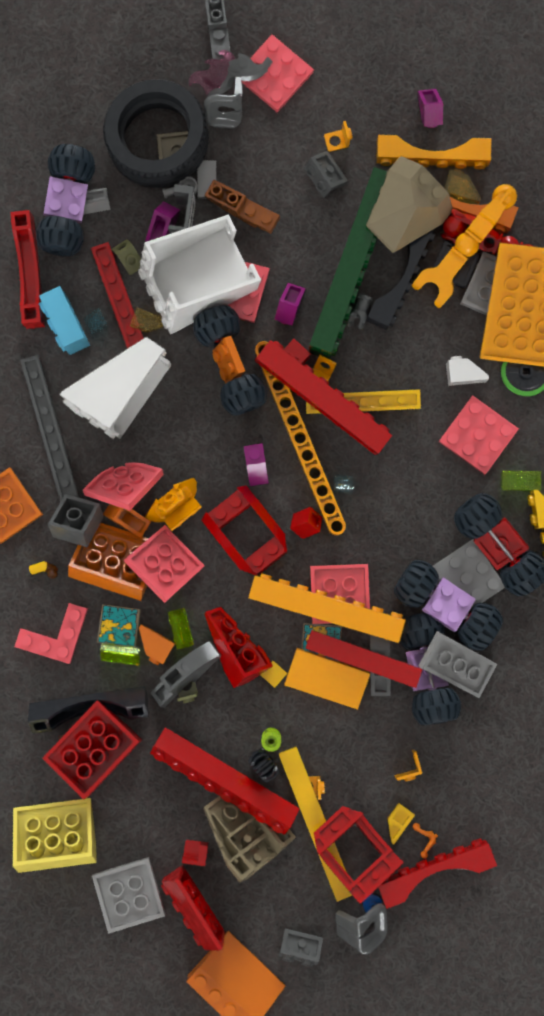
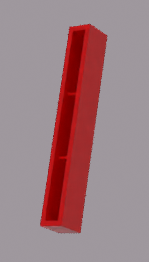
M270 340L256 357L255 362L374 455L379 454L392 437L389 433L390 430L383 424H377L371 414L363 413L359 410L357 403L352 400L349 402L345 399L344 394L340 390L331 388L325 378L321 376L319 378L313 374L314 370L308 365L303 366L299 363L298 357L294 354L285 352L283 350L284 347L279 342H272Z
M166 727L150 752L156 760L163 761L174 771L183 773L189 780L201 784L209 792L216 793L224 801L234 804L242 812L249 813L258 822L267 824L277 833L286 834L300 809Z

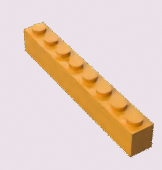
M263 573L260 576H254L249 599L397 643L401 640L406 619L402 618V614L391 612V615L383 613L384 609L372 606V609L365 608V603L353 601V604L345 602V597L335 595L334 598L327 596V592L317 589L314 593L308 591L309 587L298 584L297 587L290 585V581L279 579V582L271 580L272 576Z

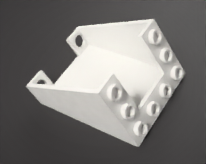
M229 214L144 243L140 269H138L139 276L142 280H145L146 290L149 296L153 297L155 301L154 307L157 312H160L163 326L165 329L168 328L170 334L194 323V319L201 312L215 306L229 305L254 292L259 287L261 278L254 264H250L249 268H247L234 242L237 230Z
M147 337L63 390L60 394L64 398L63 403L81 418L90 419V424L96 428L100 427L103 429L104 433L112 439L115 437L121 439L171 367L170 361L163 357L166 355L165 349Z

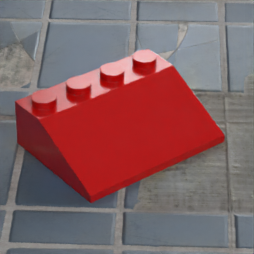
M97 700L48 751L43 759L85 800L136 748L142 739L126 723Z
M181 865L163 877L161 887L164 893L170 895L173 899L172 905L177 912L180 911L183 915V922L187 929L191 928L195 934L193 937L197 945H202L204 950L220 951L223 949L225 930L184 865Z

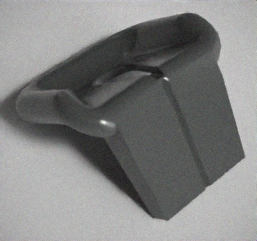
M236 77L234 95L214 94L205 99L204 114L207 124L215 128H236L241 123L243 114L241 77ZM225 106L234 108V111L220 112L218 108Z
M382 903L374 905L365 915L359 918L340 910L335 913L337 935L356 948L361 954L372 953L384 941L387 935V909ZM374 922L372 931L364 935L370 924Z

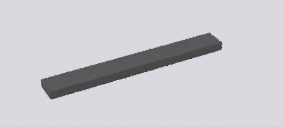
M35 355L21 359L20 362L60 502L65 494L80 498L40 356Z

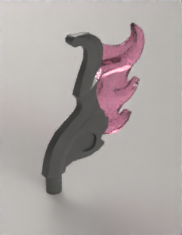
M221 50L218 53L223 54L224 58L220 60H206L205 63L210 64V68L205 71L194 72L189 78V87L193 83H199L204 88L207 97L214 94L221 95L232 88L236 77H241V81H253L262 77L268 71L267 69L273 61L267 57L262 64L258 65L244 54L239 53L238 59H236L231 52Z

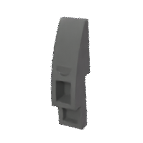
M205 0L213 66L227 65L232 59L224 0Z
M370 635V650L390 657V640ZM371 672V696H391V679Z
M208 641L174 664L160 677L161 682L151 692L159 706L165 708L191 681L196 682L221 657V654Z

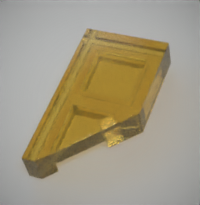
M138 307L130 323V326L146 333L164 327L162 317Z

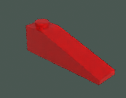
M221 607L204 613L216 649L221 654L220 661L224 672L233 688L250 682L273 667L265 651L259 645L256 646L249 639L250 636L247 633H242L236 627L237 623Z

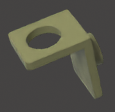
M128 239L112 248L129 275L140 269L141 257Z
M191 681L192 687L190 690H182L178 694V702L189 703L195 701L194 697L198 696L195 682Z

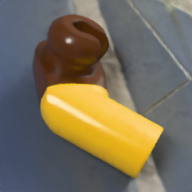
M43 561L29 566L31 574L44 571L51 579L58 576V568L48 562Z

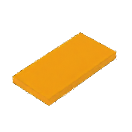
M296 648L284 685L358 710L370 672Z

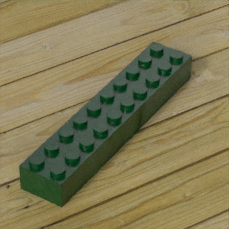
M376 167L373 168L309 345V353L318 357L321 355L330 359L331 356L336 355L340 343L337 339H342L346 323L343 322L349 319L353 307L350 303H355L359 290L356 286H361L365 273L363 268L367 269L372 254L369 251L373 252L377 237L366 227L374 204L377 202L380 194L379 191L385 182L387 171Z

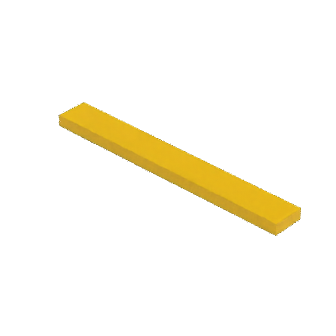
M297 746L278 754L316 848L314 832L326 822V819ZM334 842L328 848V851L346 871ZM319 856L336 901L338 902L352 896Z

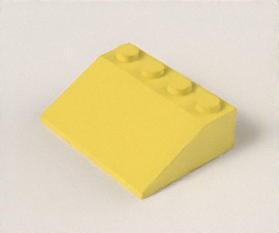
M91 798L13 808V867L18 873L97 863Z

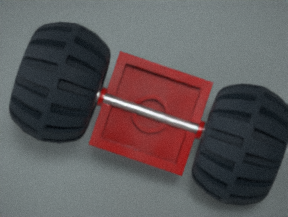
M486 493L477 494L462 504L455 512L454 521L458 531L464 536L474 539V543L496 570L502 568L500 577L506 590L516 596H524L533 592L544 582L543 557L529 550V546L506 518L501 520V507L495 498Z

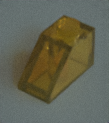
M450 170L444 186L449 196L460 202L478 205L481 197L469 175L464 174L461 170Z

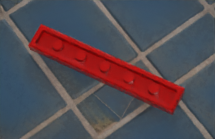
M109 242L92 247L91 250L128 349L144 338Z
M311 630L305 648L417 688L423 671L422 668Z

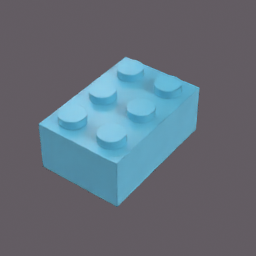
M58 286L39 295L42 301L39 303L40 308L47 318H50L47 322L55 335H58L55 339L63 352L67 351L71 355L90 346L69 299L62 288Z

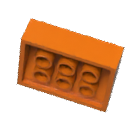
M100 523L88 547L77 545L68 565V577L141 601L147 584L124 560L149 538L143 536L139 538L131 532Z
M229 931L225 933L223 949L220 951L210 950L188 974L186 981L221 1016H264L286 986Z

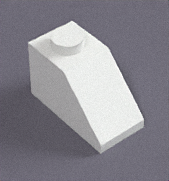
M454 356L446 363L448 386L486 383L489 380V375L468 358L462 359V356Z

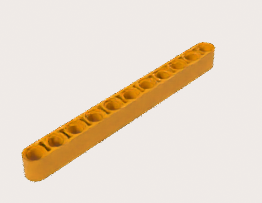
M262 341L256 345V357L259 355V350L264 348L268 342ZM261 367L330 534L338 536L346 528L345 521L291 391L284 384L283 389L275 390L273 385L280 381ZM286 399L290 401L291 405L288 408H283L280 402ZM290 417H295L298 423L292 426L288 424L287 420ZM302 434L306 440L303 443H297L295 436ZM310 452L313 458L310 461H305L302 458V454ZM317 469L320 472V476L316 479L310 477V470ZM318 487H325L327 494L319 496L316 491ZM326 504L333 505L334 513L327 514L324 511V506ZM339 522L342 525L341 531H333L331 528L332 523Z

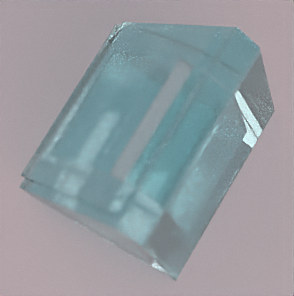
M334 476V493H353V476Z

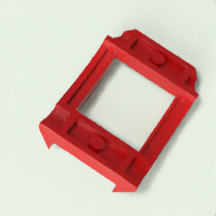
M247 485L237 487L238 490L212 511L206 512L201 521L240 570L258 576L287 553L285 533ZM251 506L274 537L244 560L221 529Z
M342 806L314 832L317 853L360 904L367 900L404 863L375 831L361 811H355ZM354 824H356L381 855L355 881L328 851V848Z

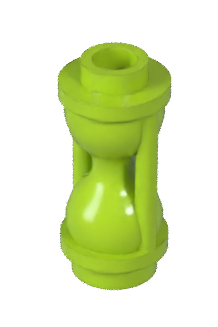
M267 728L263 732L261 743L265 750L272 752L280 747L281 734L276 728Z

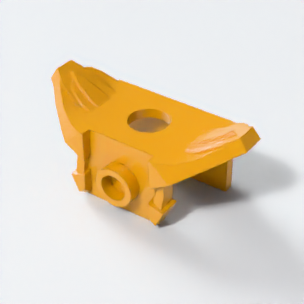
M194 478L174 484V488L159 500L156 498L145 516L146 519L153 522H165L170 530L173 531L181 526L190 516L194 515L202 507L194 498L197 491V481Z

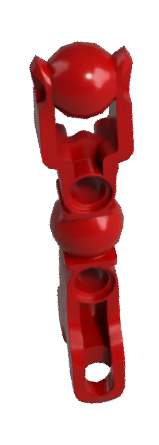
M452 209V215L448 216L443 223L445 233L441 234V237L451 240L455 244L457 237L465 233L467 224L470 225L476 216L463 214L456 209ZM493 229L479 243L480 250L493 252L492 254L498 252L499 242L532 246L530 244H523V242L519 244L518 240L513 236L502 237V233L499 235ZM486 238H492L495 243H487Z

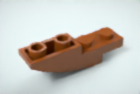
M214 179L204 195L211 202L234 217L270 234L280 219V215L247 199L246 195Z

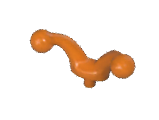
M414 823L413 829L429 838L424 851L420 853V856L425 859L428 857L427 852L436 844L435 838H438V835L432 831H425L420 828L418 823Z

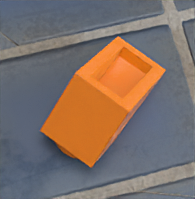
M109 504L103 513L105 517L139 538L143 536L151 523L133 509L127 510Z
M140 625L139 631L146 655L150 657L148 660L156 665L164 664L176 643L147 626Z

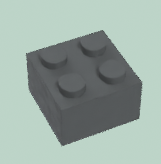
M65 494L48 526L52 537L88 547L104 516L99 503Z

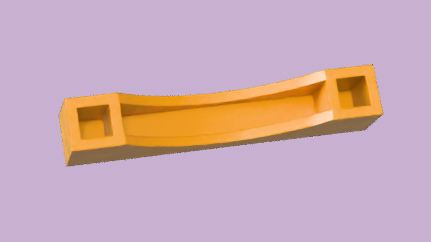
M378 135L376 163H380L382 166H391L402 156L424 167L437 165L438 168L455 166L458 169H463L467 166H474L475 169H484L488 167L491 161V138H472L465 144L453 149L429 151L414 147L397 135Z

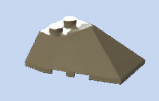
M400 156L387 171L385 182L379 191V197L374 204L366 227L394 253L443 224L453 209L449 193L423 165Z
M220 796L203 808L224 861L239 882L249 879L296 838L290 829L285 835L277 833L272 827L258 822L255 817L240 811L237 806L224 801Z

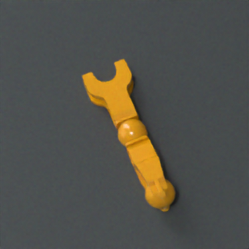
M509 184L498 186L492 194V201L481 210L465 233L457 237L455 247H452L437 267L424 269L413 282L412 288L419 290L425 283H435L439 288V295L434 304L437 308H441L454 291V276L468 260V257L473 256L478 251L479 243L483 241L495 226L503 211L515 205L517 192L514 187Z

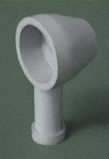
M186 177L179 182V185L193 186L196 194L198 185L194 178ZM174 187L162 189L164 198L174 195Z

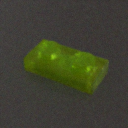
M501 471V490L541 491V471Z
M185 608L169 611V623L177 650L194 645Z
M102 643L100 648L101 661L139 666L140 648Z

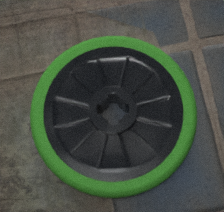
M503 362L501 377L505 386L510 391L520 396H534L544 390L543 366ZM523 371H528L529 373L524 375Z

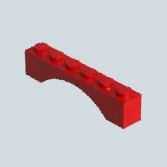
M30 210L10 212L20 274L21 322L26 329L45 327L44 313L39 305L42 302L39 297L42 294L34 217Z
M476 839L471 842L470 846L465 848L464 846H458L453 849L452 853L447 855L440 853L434 856V860L428 862L427 860H422L416 863V867L399 869L397 874L390 876L378 887L386 909L405 902L410 892L418 883L436 872L446 869H465L481 873L496 867L497 864L489 843L486 840Z

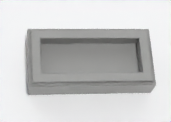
M203 160L198 168V199H207L204 196L213 179L217 181L216 160Z

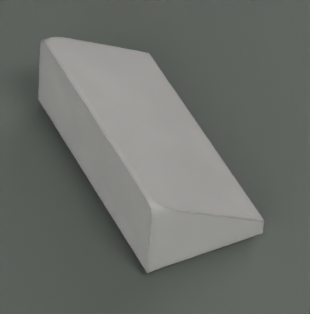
M107 188L87 191L83 215L110 210Z

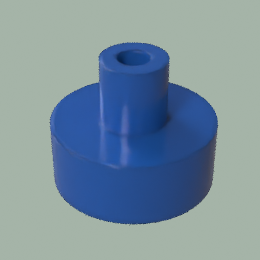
M372 893L363 902L365 912L367 913L373 907L372 905L382 903V900L377 894Z

